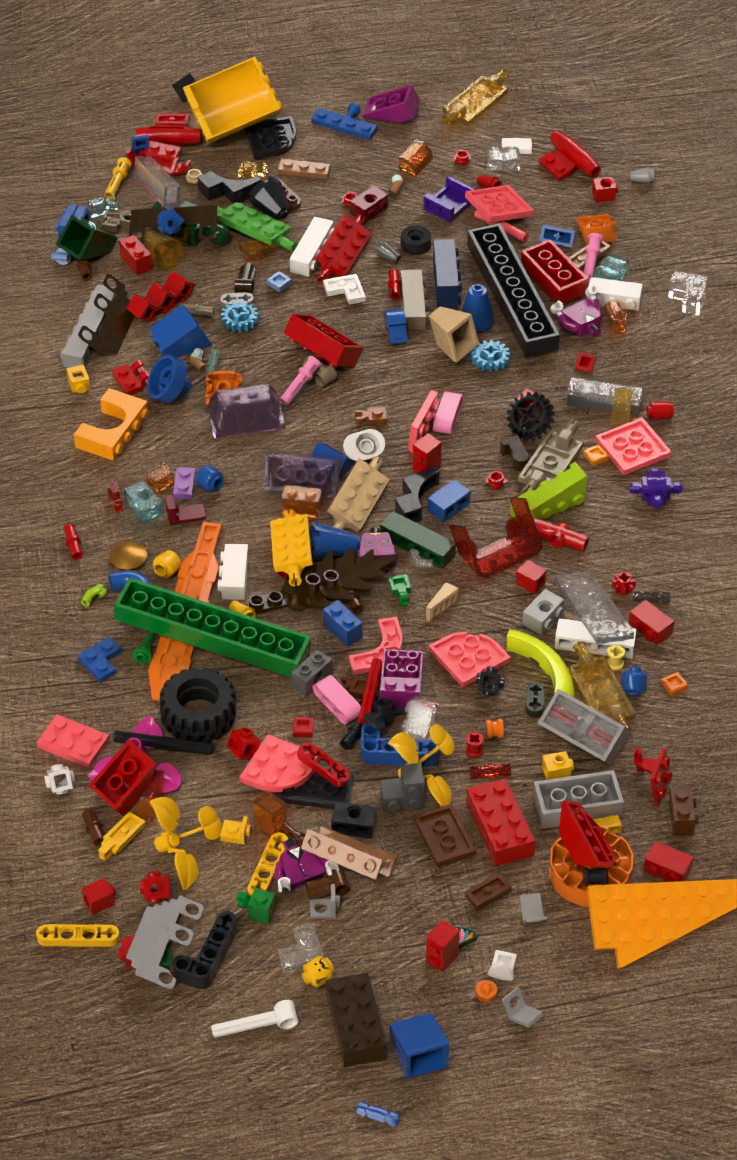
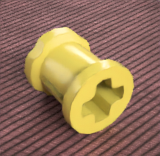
M612 645L607 650L609 658L606 661V665L610 670L618 671L624 666L622 658L625 655V649L620 645Z

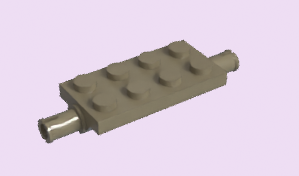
M570 419L567 426L559 432L551 430L548 432L518 476V482L525 484L521 491L522 494L530 489L536 490L541 482L545 480L549 482L557 477V472L561 470L565 472L569 469L570 464L573 463L583 448V442L576 440L574 437V433L580 427V423L577 420L573 423L574 419Z

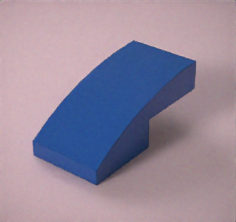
M148 135L131 138V148L135 154H139L141 150L145 151L146 148H149Z

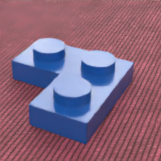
M109 636L79 653L78 660L99 683H102L116 675V669L108 660L121 654V648Z

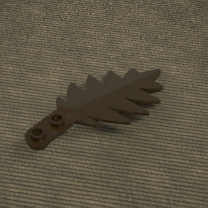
M351 547L342 556L333 570V551L330 550L315 573H312V565L305 566L301 573V584L297 586V581H295V586H291L288 577L284 582L282 591H271L262 595L254 594L247 600V606L253 608L255 612L282 607L302 611V605L315 608L329 606L331 603L325 598L352 601L353 596L344 589L370 590L371 586L362 579L383 578L384 573L381 569L394 562L395 557L374 559V550L371 549L354 565V550Z

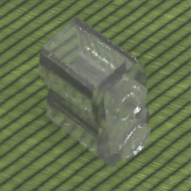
M490 147L486 149L487 171L501 172L505 170L512 172L520 170L521 157L518 147Z

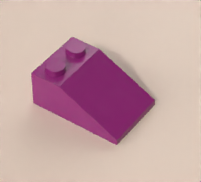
M412 84L370 96L362 116L375 120L398 123L408 122L414 119L420 98Z

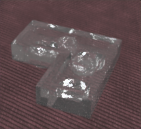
M313 923L293 927L296 945L277 950L283 972L301 968L304 963L316 956L324 957Z

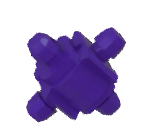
M651 468L649 471H646V477H642L641 483L634 482L629 487L630 493H641L642 499H646L647 505H652L654 508H661L663 505H666V499H670L671 493L679 494L683 489L682 483H671L670 477H666L665 471H659L657 468Z

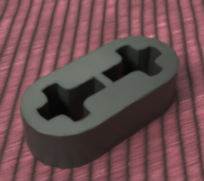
M537 682L531 683L527 687L526 713L533 718L540 717L544 712L545 688ZM534 691H538V696H534ZM533 704H537V709H533Z

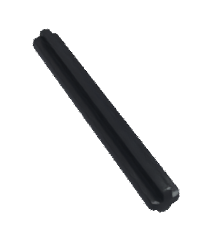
M118 730L114 731L113 741L117 743H126L130 738H137L141 741L142 746L207 755H211L213 750V744L208 742Z

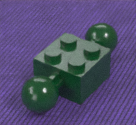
M158 200L153 204L152 209L172 208L173 206L167 200ZM185 201L180 207H189L197 205ZM216 223L215 237L209 240L215 245H222L229 239V230L225 225ZM189 224L188 238L183 242L196 247L202 241L199 239L200 224ZM206 226L202 230L203 236H210L212 233L210 226ZM180 228V230L177 233H175V236L177 238L183 237L185 235L184 228Z

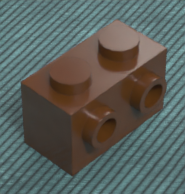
M691 787L670 788L668 803L673 836L694 835L695 824L699 823L698 812H694L696 796L692 795Z

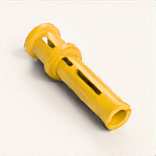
M124 157L118 159L117 167L113 169V177L104 193L106 199H114L121 181L127 177V171L132 166L129 159Z

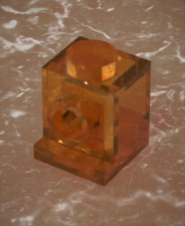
M164 462L160 463V467L146 473L147 479L144 480V484L155 495L174 486L173 472Z

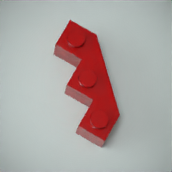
M172 271L164 286L153 283L146 297L134 294L126 309L139 319L152 322L156 319V315L160 313L165 314L170 311L177 302L183 303L186 301L196 284L183 274Z

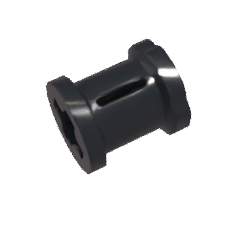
M584 867V886L588 887L589 884L607 885L606 868L588 869Z

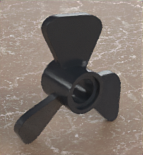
M375 695L372 711L364 714V721L379 731H385V725L393 723V713L415 712L417 708L393 709L394 702L386 698L378 699Z

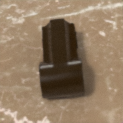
M245 263L241 266L239 276L235 279V293L247 292L253 294L256 267L251 263Z

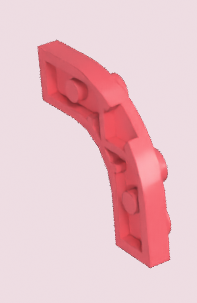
M397 616L378 620V627L382 636V642L379 647L369 652L349 655V663L353 675L368 673L373 658L383 661L384 649H402V631Z

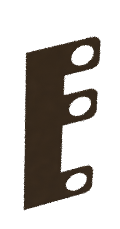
M218 205L172 207L184 219L180 226L185 230V235L181 238H177L172 233V240H186L188 238L189 224H200L199 239H213L215 237ZM168 208L131 210L129 237L132 236L135 230H140L142 236L139 241L142 243L145 240L146 227L159 226L156 222L158 220L157 216ZM210 226L212 228L211 235L203 236V228Z

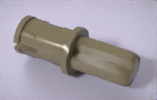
M199 303L196 305L184 304L191 315H195V317H214L215 307L203 306L199 305Z

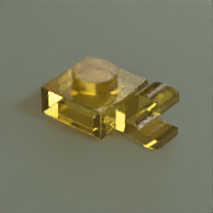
M241 161L238 175L244 178H254L256 175L265 177L269 171L263 169H267L268 163L263 162L258 165V162Z

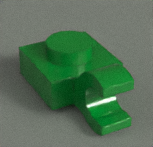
M407 574L388 577L392 596L398 595L401 607L409 606L407 599L408 593H411V585Z

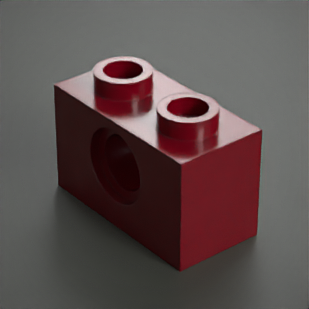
M374 185L350 201V214L356 217L358 213H361L360 219L363 216L366 217L364 223L388 208V194Z

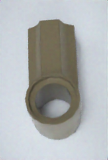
M306 358L305 361L303 362V366H304L305 363L308 361L307 358ZM320 362L322 366L317 368L313 377L319 387H324L337 379V373L332 366H325Z

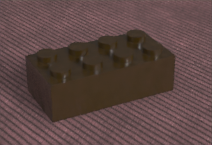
M368 972L325 980L326 998L343 1066L349 1067L386 1060L387 1043Z

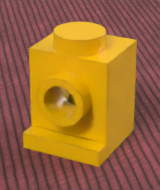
M84 364L66 368L68 383L73 393L78 392L82 394L90 389V381ZM81 373V376L73 377L74 374Z

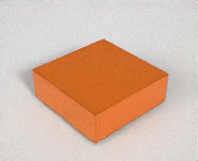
M679 672L661 679L662 686L671 697L688 690V684Z

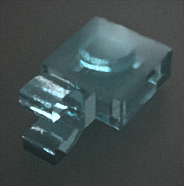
M114 195L108 199L102 196L88 201L89 215L92 218L105 214L108 208L111 210L120 208L119 202H116Z

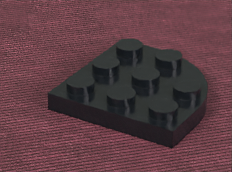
M292 116L264 120L244 129L254 159L279 156L287 151L296 140V127Z

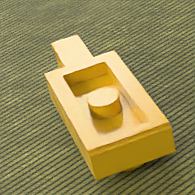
M128 812L103 837L102 847L98 850L99 858L106 861L113 853L118 854L146 826V821Z

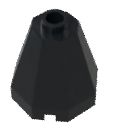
M270 176L266 178L267 182H259L250 192L252 199L249 198V201L253 206L272 217L284 219L289 215L290 205L280 180Z

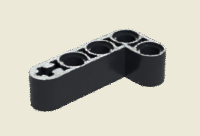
M223 911L217 916L197 959L186 955H179L174 958L172 966L173 972L177 974V982L198 989H207L212 985L237 933L236 916L233 912Z

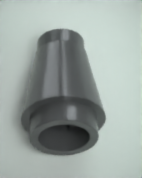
M381 241L375 249L379 257L391 262L398 263L401 259V254L387 241Z

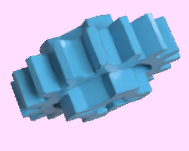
M238 301V304L232 302V305H226V309H222L221 313L222 325H226L227 330L232 328V332L239 330V333H241L243 329L248 331L249 327L254 329V324L257 325L259 320L258 308H254V304L248 305L247 301L244 303Z
M484 340L483 344L479 343L473 349L472 363L476 364V368L482 367V371L488 369L489 372H492L495 369L498 372L499 368L505 369V365L509 364V348H505L506 344L500 345V341L494 343L493 340H490L487 343Z

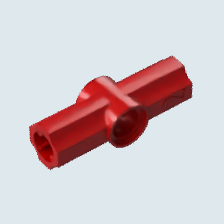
M535 518L531 527V534L548 539L554 547L560 548L565 545L584 552L589 542V536L571 531L570 527L565 523L554 525Z

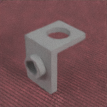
M331 884V899L310 900V918H336V907H340V895H335V884ZM323 904L327 907V910L319 913L315 911V907Z
M540 893L519 896L523 925L547 920V916L543 914Z
M518 987L502 998L508 1017L513 1022L529 1028L544 1016L542 1011L526 1005ZM517 996L518 1003L514 1008H511L510 1000Z

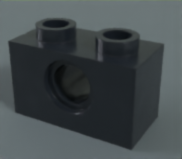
M336 801L331 820L332 830L347 836L372 839L377 820V807Z

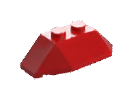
M564 800L561 805L559 835L575 865L612 869L616 857L598 824L583 810L580 802Z

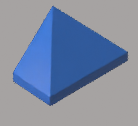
M542 224L539 241L544 242L551 239L556 245L572 248L576 231Z

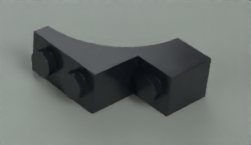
M212 171L197 177L198 190L209 201L224 195L233 204L251 198L250 192L262 181L258 176L245 180H231L220 177Z
M437 467L403 478V492L405 495L395 498L396 513L414 522L422 520V507L419 501L425 492L439 485V470Z

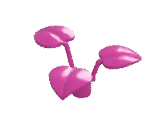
M148 715L139 722L132 731L133 733L163 736L161 728L151 715ZM130 738V740L135 745H137L143 752L145 748H155L142 746L141 741L139 739ZM105 757L100 760L88 775V778L92 781L113 757ZM161 763L157 766L147 783L148 788L157 794L175 791L181 786V776L178 770L171 764Z

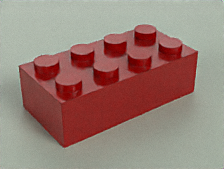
M551 239L521 251V263L527 274L555 303L561 301L563 304H566L586 295L585 291L588 288L589 278Z
M291 314L284 330V334L289 336V340L302 344L303 349L313 351L316 357L327 360L328 364L335 368H338V366L344 368L356 366L364 348L312 315Z
M506 778L467 788L466 804L495 867L534 856L535 839Z

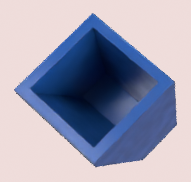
M184 304L149 328L153 334L150 337L156 345H160L157 348L163 356L172 355L178 358L194 352L196 348L204 349L213 345Z
M432 1013L419 1014L414 1018L398 1020L390 1024L389 1036L406 1079L448 1068L449 1042Z

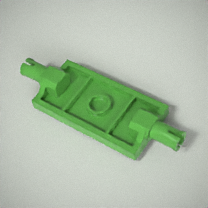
M235 202L226 209L217 207L216 221L270 246H281L291 252H294L298 246L296 241L286 238L291 233V227L281 221H277L238 202Z

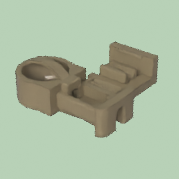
M109 208L106 209L102 228L108 232L116 233L118 231L117 226L121 225V227L130 228V221L127 219L131 218V211L124 210L123 213L119 214L110 212Z

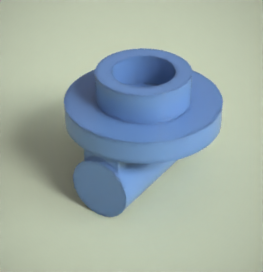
M59 248L55 253L51 254V259L56 260L61 265H65L70 262L71 254Z

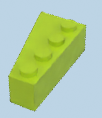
M576 462L570 464V469L565 472L562 470L557 472V477L549 482L547 480L541 482L536 490L530 489L511 501L510 515L521 528L532 525L535 518L540 520L547 519L552 515L585 502L587 475Z

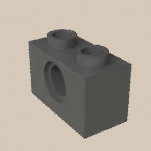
M317 649L291 672L292 688L308 697L313 692V684L333 674L332 659Z

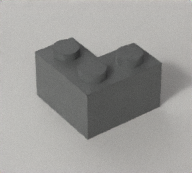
M421 763L401 765V778L380 780L383 812L424 808L425 782Z

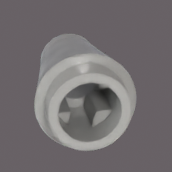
M646 167L630 172L631 182L651 183L655 181L654 168Z

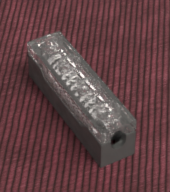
M571 377L567 405L638 416L643 388Z

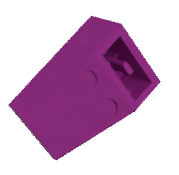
M384 649L380 699L392 700L394 702L393 708L420 709L423 651Z

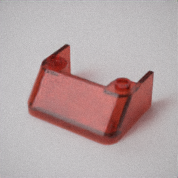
M510 498L515 517L510 518L506 523L508 536L480 549H477L474 541L470 540L465 526H449L459 555L478 576L489 577L533 557L541 551L542 542L526 498Z

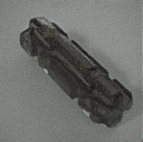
M634 591L633 602L641 603V601L647 600L650 603H659V601L670 603L671 594L670 592H662L660 594V592L644 591V593Z

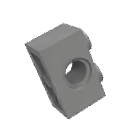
M544 589L523 611L522 625L542 635L552 627L553 622L557 618L562 617L565 611L564 599Z

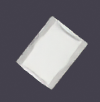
M502 138V154H532L531 138Z

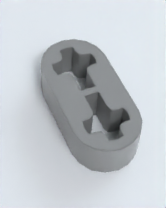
M247 292L227 293L222 295L220 299L223 309H226V305L231 306L232 302L238 304V301H241V303L247 301L248 305L254 304L253 295Z

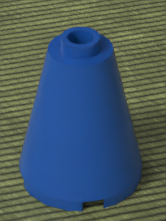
M480 284L472 285L469 288L461 312L471 314L476 331L484 333L494 325V316L486 288Z
M312 522L313 525L310 526L312 560L323 559L330 550L333 551V557L344 555L351 547H353L354 553L360 550L361 538H358L357 534L322 523Z

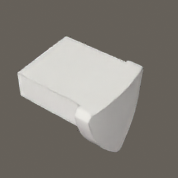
M496 950L488 975L496 979L512 981L514 979L513 971L517 954Z

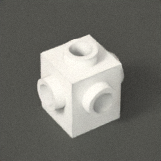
M63 764L53 765L51 770H47L48 776H44L45 784L53 793L56 792L59 795L68 793V789H73L72 783L75 782L73 770L69 771V768L67 766L63 767ZM57 775H62L63 777L60 782L55 781Z

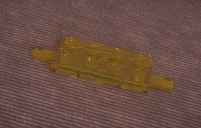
M502 68L495 75L492 74L488 78L481 76L443 107V113H445L442 116L443 123L449 125L453 120L457 119L467 125L471 124L508 93V88L503 86L501 82L509 76V72Z
M583 641L580 644L578 642L575 643L573 649L579 660L576 664L568 666V669L584 703L624 725L631 731L627 721L635 719L636 713L605 656L597 658L589 653Z

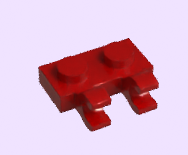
M141 360L135 361L131 367L126 364L112 370L113 377L125 394L134 395L143 391V386H147L150 373L143 369L142 366L144 364Z

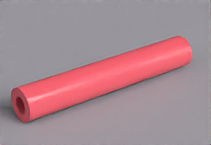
M478 210L475 211L474 216L489 225L500 223L506 234L523 243L527 241L528 233L505 221L490 223Z

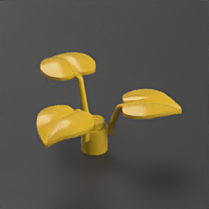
M434 724L429 729L431 740L437 746L420 760L418 757L419 753L417 752V743L408 733H398L388 742L408 762L405 765L422 763L439 749L446 756L454 751L452 737L439 724ZM401 768L398 769V775H399L400 778H401ZM432 774L423 775L424 779H427L426 782L430 792L441 807L449 805L452 793L446 781L440 776L434 778Z
M168 797L153 799L149 803L153 807L161 827L166 831L161 833V836L155 838V847L161 853L168 851L169 854L176 853L175 866L183 891L187 890L198 878V864L193 855H186L185 850L175 848L179 845L180 838L204 830L205 837L208 840L218 839L222 831L221 820L212 807L204 806L198 813V819L202 826L177 835L172 833L178 826L177 820L180 818L177 804Z

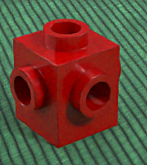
M249 728L232 729L227 747L239 759H251L258 750L261 740Z
M160 871L147 872L148 875H144L143 881L139 882L140 894H144L145 900L161 902L162 898H170L169 874H160ZM157 885L158 888H152L151 886Z

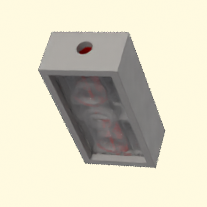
M557 689L538 722L545 729L610 766L631 732L624 725L560 689Z

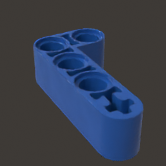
M367 723L363 725L361 733V760L364 763L396 766L408 763L395 748L388 744L391 738H380L379 730ZM414 739L417 743L419 760L437 746L432 740ZM440 749L422 762V767L436 766L439 763Z

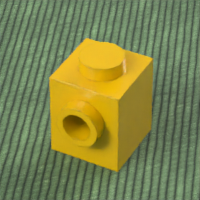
M566 751L543 755L542 770L545 779L571 776L574 764L573 760L568 758Z

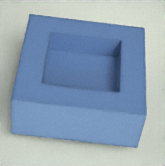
M279 271L267 279V285L279 293L292 284L291 278Z

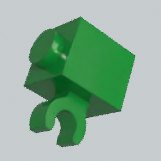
M255 888L250 897L247 893L239 891L236 900H238L237 906L248 909L249 920L269 925L276 909L275 893Z

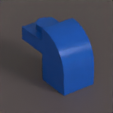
M403 308L385 310L383 314L386 330L388 329L390 345L407 343L406 317Z

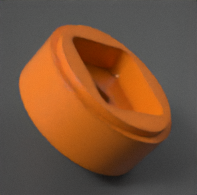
M490 980L480 981L476 985V997L482 1002L495 1000L497 997L496 984Z

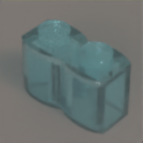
M609 254L603 258L601 265L596 267L594 277L620 281L628 271L629 260Z

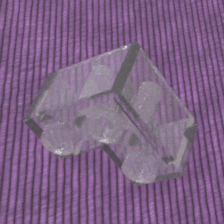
M674 271L670 281L669 298L683 300L682 312L699 315L707 291L708 277Z

